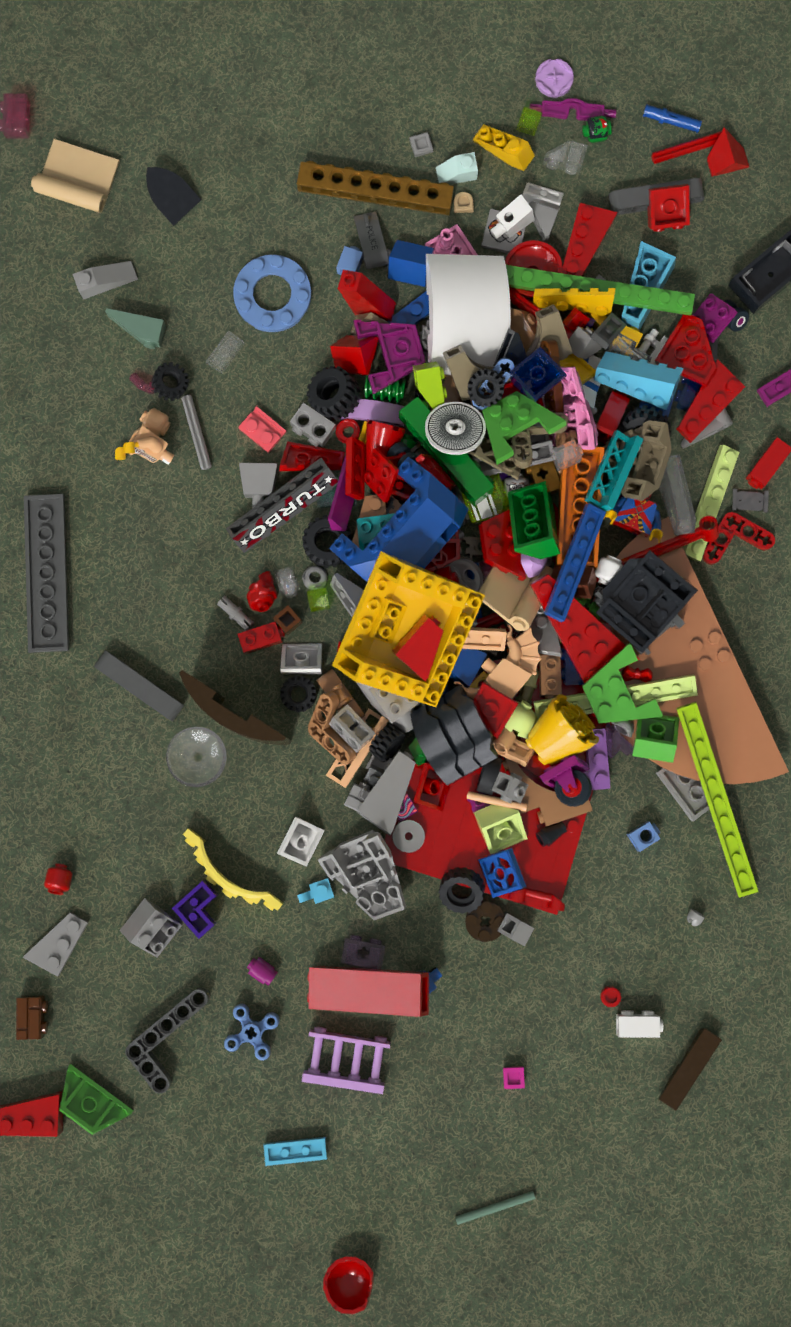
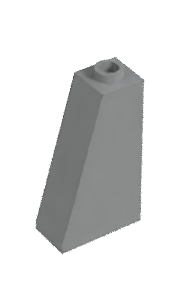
M399 751L357 810L359 815L389 836L393 832L416 763L413 761L414 757L406 751L403 753Z

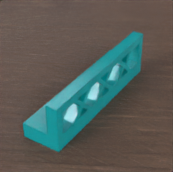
M618 430L614 431L584 501L605 512L614 509L643 442V438L638 435L629 438ZM618 438L625 442L623 450L619 451L616 445ZM611 455H615L617 462L613 468L610 467L608 460ZM607 472L609 482L603 485L601 476L602 473ZM598 489L602 496L600 502L592 498L595 490Z

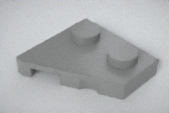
M536 615L531 628L533 637L540 642L538 653L562 657L559 637L548 617Z

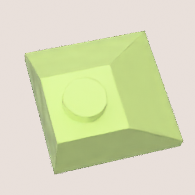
M490 805L474 812L490 854L528 839L518 810Z

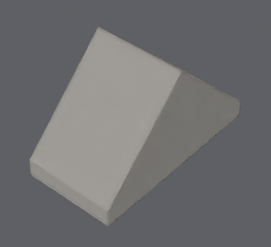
M532 201L529 205L533 209V222L542 241L547 243L556 221L558 210Z

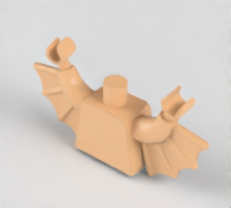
M507 624L509 630L506 634L509 647L507 658H503L498 665L490 658H487L481 667L490 674L484 682L513 699L532 676L531 674L537 675V664L541 660L538 653L540 642L533 637L531 627L516 639H513L512 627ZM454 682L456 685H462L467 696L473 699L480 687L465 688L461 682Z

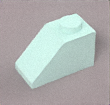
M475 153L456 155L437 166L438 182L451 185L477 180L478 167Z

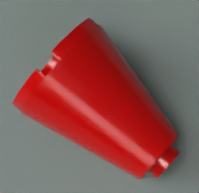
M367 419L366 469L373 448H378L387 457L389 449L394 444L401 442L405 434V428Z

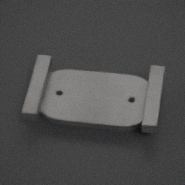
M733 489L732 510L736 511V508L752 511L763 510L764 513H767L769 491H764V494L749 491L737 492V489Z

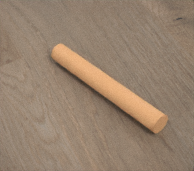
M468 791L467 799L525 812L528 809L527 803L512 801L510 804L499 797Z

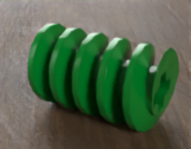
M367 375L364 389L365 398L369 399L372 394L373 400H376L380 395L381 401H384L386 396H388L389 402H392L395 397L396 403H400L401 399L404 398L406 379L403 380L402 384L397 380L376 394H373Z

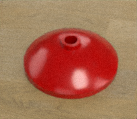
M531 240L522 242L515 246L505 259L506 265L561 273L562 271L560 255L551 245L542 241ZM513 288L523 296L534 297V291Z

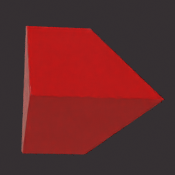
M724 127L707 157L712 177L749 168L744 148Z

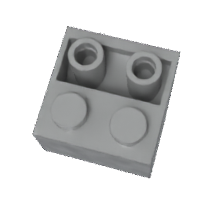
M144 898L120 929V932L130 943L158 958L182 925L159 906Z

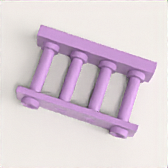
M314 1027V1030L310 1029L309 1036L315 1037L311 1067L308 1068V1071L304 1070L302 1082L383 1094L384 1083L379 1079L383 1048L390 1049V1042L387 1041V1038L375 1036V1039L331 1033L326 1032V1028ZM323 1038L335 1040L331 1071H328V1074L320 1073V1069H318ZM343 1041L355 1043L351 1074L348 1077L340 1076L339 1072ZM363 1045L375 1046L372 1073L368 1080L360 1079L361 1076H359Z

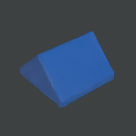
M396 240L389 256L388 279L426 287V254H433L434 248Z

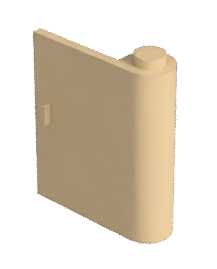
M54 139L43 173L33 176L31 187H33L34 192L101 213L107 201L120 161Z
M545 566L538 576L529 578L526 574L527 578L524 581H520L518 576L510 572L506 574L497 567H492L478 592L485 595L483 599L484 604L510 623L516 630L526 631L541 607L530 584L546 574L551 576L553 569Z

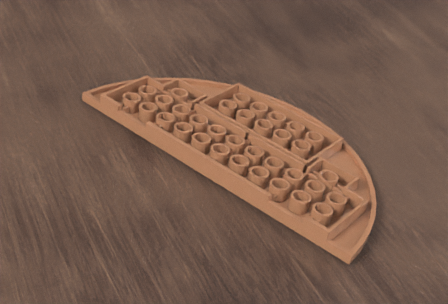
M669 517L661 520L663 536L660 543L677 536ZM640 533L616 558L621 560L659 544L658 539L653 537L652 541H649V536L645 537L644 533ZM683 547L658 556L698 589V591L678 613L685 624L680 629L670 627L648 647L651 652L649 655L640 654L631 644L636 656L640 660L629 665V667L634 670L639 668L640 671L649 668L653 673L651 681L691 674L695 675L697 696L657 703L663 715L679 717L676 708L693 702L697 703L723 784L753 783L789 772ZM599 584L597 591L601 595H603V589L606 585ZM602 618L599 619V621H600L601 623H605V622H606V621H605L604 619H602ZM611 626L612 633L623 644L627 645L630 643ZM633 679L630 681L624 680L626 686L645 683L637 679ZM679 719L677 748L673 763L649 760L677 775L700 781ZM630 720L634 726V733L632 737H628L619 733L632 747L634 744L637 720Z

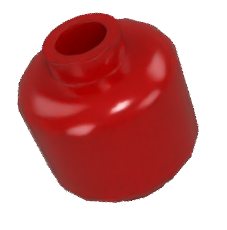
M55 864V867L47 869L44 886L48 889L49 893L63 895L64 892L69 891L73 873L67 869L68 866Z

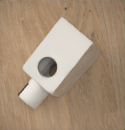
M519 195L496 215L498 223L490 231L496 239L504 233L509 238L534 221L533 209L523 196Z

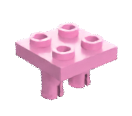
M458 224L450 229H443L440 235L424 245L434 248L433 254L477 255Z

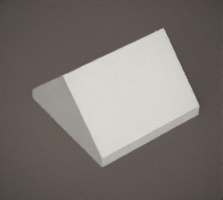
M322 643L282 644L281 673L283 675L322 674Z
M295 817L277 854L307 867L325 830L299 817Z

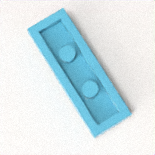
M325 1137L264 1143L265 1166L326 1160Z

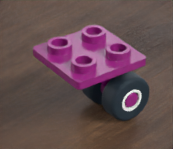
M712 293L709 294L693 314V316L703 320L708 341L711 343L715 342L726 327L734 332H738L746 326L749 320V313L745 309L737 308L736 303L731 300L722 301Z

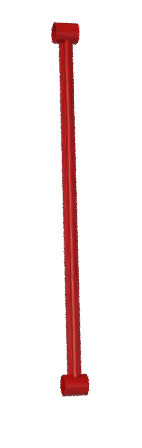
M705 516L699 521V527L621 559V564L624 566L629 559L644 558L650 550L656 556H660L701 538L706 542H713L719 537L717 519L713 516ZM495 612L478 619L476 628H489L505 621V619Z

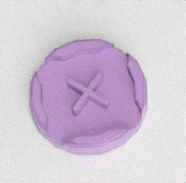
M561 59L546 60L540 64L536 72L535 82L537 88L548 97L556 98L563 96L572 87L573 71L569 64Z

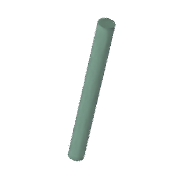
M530 1191L456 1216L457 1225L534 1200V1192Z

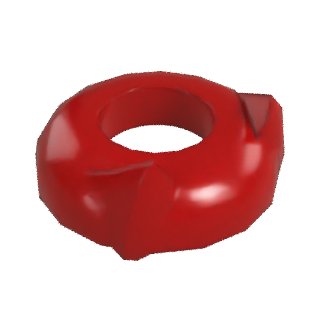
M344 419L339 422L335 432L340 442L346 444V439L350 438L344 436V430L347 427L354 429L351 437L359 438L360 426L357 421Z

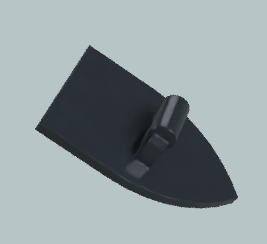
M147 167L146 183L149 195L159 211L174 226L201 199L176 173L164 168Z

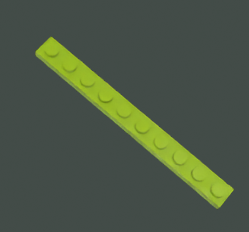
M693 702L678 707L676 710L737 895L740 898L756 893L758 889L697 703Z

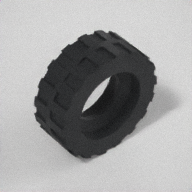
M464 867L451 869L441 879L439 898L442 904L447 909L453 910V912L470 913L478 909V906L482 904L485 890L484 881L474 870ZM458 883L465 884L471 888L472 893L469 897H459L453 894L452 887Z

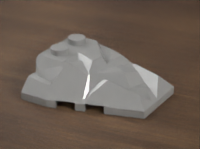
M371 830L342 842L335 849L319 857L318 862L332 881L334 879L339 881L344 886L342 891L346 894L350 892L357 899L356 904L373 920L406 908L391 851L380 833Z

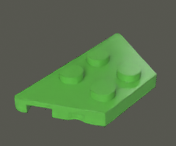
M70 1064L68 1066L59 1111L93 1135L131 1115L134 1111Z

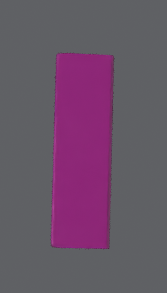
M346 455L328 516L330 528L334 531H346L354 503V498L345 495Z

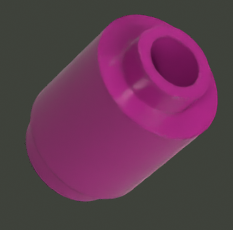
M261 957L257 960L253 958L247 966L250 976L261 984L265 983L268 986L278 973L274 970L275 967Z

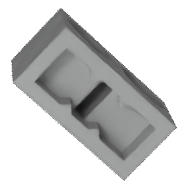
M305 403L300 406L290 421L291 427H293L291 430L299 436L303 434L308 437V442L315 447H318V445L324 447L336 430L335 423ZM302 418L309 419L307 425H300L299 421ZM317 429H324L326 431L323 436L315 434Z
M348 704L329 723L356 753L370 742L376 734Z

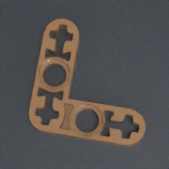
M328 691L319 697L308 725V731L312 738L340 763L348 764L356 758V752L329 725L339 706V698L335 692ZM321 711L325 714L326 719L323 718ZM329 737L333 740L334 746L331 744Z

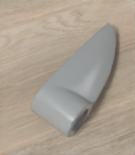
M724 408L691 443L684 438L681 442L682 449L731 426L733 422L726 409Z

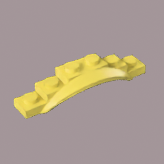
M191 828L184 832L185 842L193 848L195 846L198 847L193 854L197 856L195 860L206 868L204 872L207 875L206 879L214 886L216 884L220 885L223 888L222 892L229 898H232V896L235 898L242 896L251 905L253 902L258 904L263 899L265 900L263 904L273 911L275 908L278 911L284 903L271 892L249 891L227 879L208 857L204 849V842L206 840Z

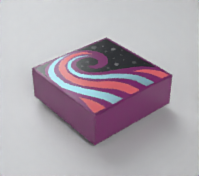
M408 794L404 796L398 814L400 822L418 812Z

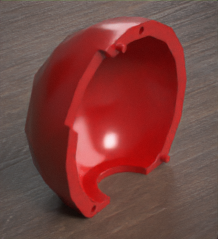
M343 1257L335 1260L327 1269L323 1278V1290L328 1302L335 1310L343 1314H355L363 1311L369 1303L373 1288V1270L365 1261L357 1257Z

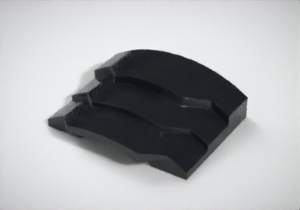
M650 550L644 558L629 559L603 589V605L596 613L643 653L695 595L698 589Z
M458 685L441 695L437 707L425 704L410 714L416 738L426 759L446 785L455 783L499 757L492 744V733L484 722L475 700L467 696L462 685Z

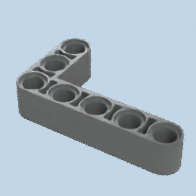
M202 987L195 989L126 1047L125 1053L127 1058L154 1092L159 1094L166 1092L172 1084V1078L151 1050L208 1003L210 994L207 989ZM200 992L204 995L205 1000L203 1003L195 1000L196 993ZM180 1006L188 1008L189 1014L187 1016L180 1014ZM164 1019L172 1021L173 1027L171 1029L164 1027ZM149 1032L156 1034V1042L148 1040L147 1035ZM132 1046L140 1047L141 1054H133ZM151 1062L154 1066L153 1071H147L144 1063ZM157 1078H164L167 1084L166 1087H160L157 1084Z

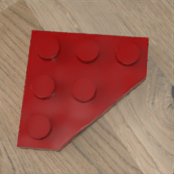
M683 315L656 357L655 364H667V368L672 369L681 367L683 368L681 376L707 387L716 374L717 368L703 320L693 315Z

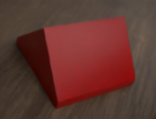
M344 336L330 346L335 367L339 366L349 374L369 375L379 338L371 336L358 339L357 336Z
M428 763L423 765L413 803L443 811L450 785H446Z

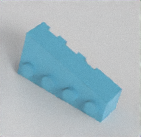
M641 241L630 284L663 289L675 267L676 257ZM624 305L621 320L626 326H633L640 330L651 309Z

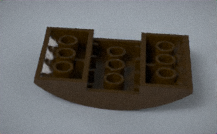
M180 671L179 674L190 696L209 717L238 735L260 743L290 745L292 742L253 715H250L247 721L243 720L221 705L225 700L223 696L185 671Z

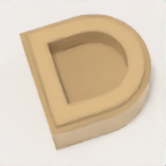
M467 192L458 193L454 198V213H472L474 211L472 196Z

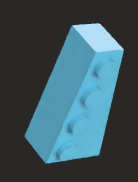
M606 351L597 366L594 381L667 410L675 395L683 368H667V364L663 363L653 365L649 364L648 360L640 359L635 361L631 360L630 356Z

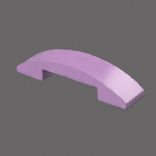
M359 399L357 401L359 403L358 407H354L355 411L353 413L350 412L347 418H341V420L355 419L364 421L370 419L376 422L404 427V424L398 417L399 410L405 406Z

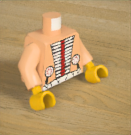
M141 426L134 431L129 442H125L123 447L116 448L115 459L125 460L126 453H129L130 455L138 454L152 463L160 459L169 464L174 454L166 450L168 445L166 441L144 426Z

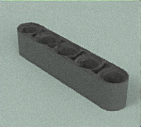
M700 178L615 190L608 194L611 211L618 212L617 215L647 211L649 207V189L682 184L689 185V204L699 203L705 199L702 180Z
M106 650L94 665L100 672L172 722L184 707L179 701Z

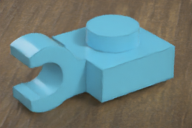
M328 878L309 884L310 891L297 895L300 903L314 899L315 904L334 898Z

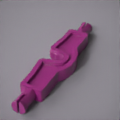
M575 98L565 99L562 102L543 101L542 104L530 103L529 112H541V116L559 119H567L569 110L572 108L576 110L577 120H587L588 117L600 115L611 118L616 117V109H604V105L587 104Z

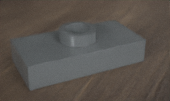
M611 312L591 335V338L606 350L625 328L626 324Z

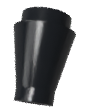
M562 821L539 828V831L536 832L537 840L543 847L546 845L550 846L567 832V828Z

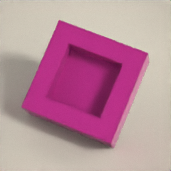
M523 1066L503 1067L504 1089L525 1088Z

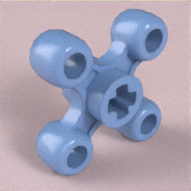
M236 1005L233 1009V1016L241 1022L242 1030L239 1034L227 1036L224 1041V1047L226 1050L233 1052L242 1043L249 1042L254 1046L255 1057L259 1060H266L271 1054V1049L268 1044L263 1042L262 1033L267 1029L276 1028L280 1023L279 1016L274 1012H270L265 1015L263 1020L255 1022L250 1018L247 1005ZM238 1009H243L244 1015H240ZM268 1018H274L275 1023H269ZM251 1027H253L254 1032L257 1033V1035L254 1034L253 1037L249 1036L250 1032L247 1031V1029L250 1030ZM229 1040H234L236 1045L231 1046ZM265 1049L266 1054H260L259 1050Z

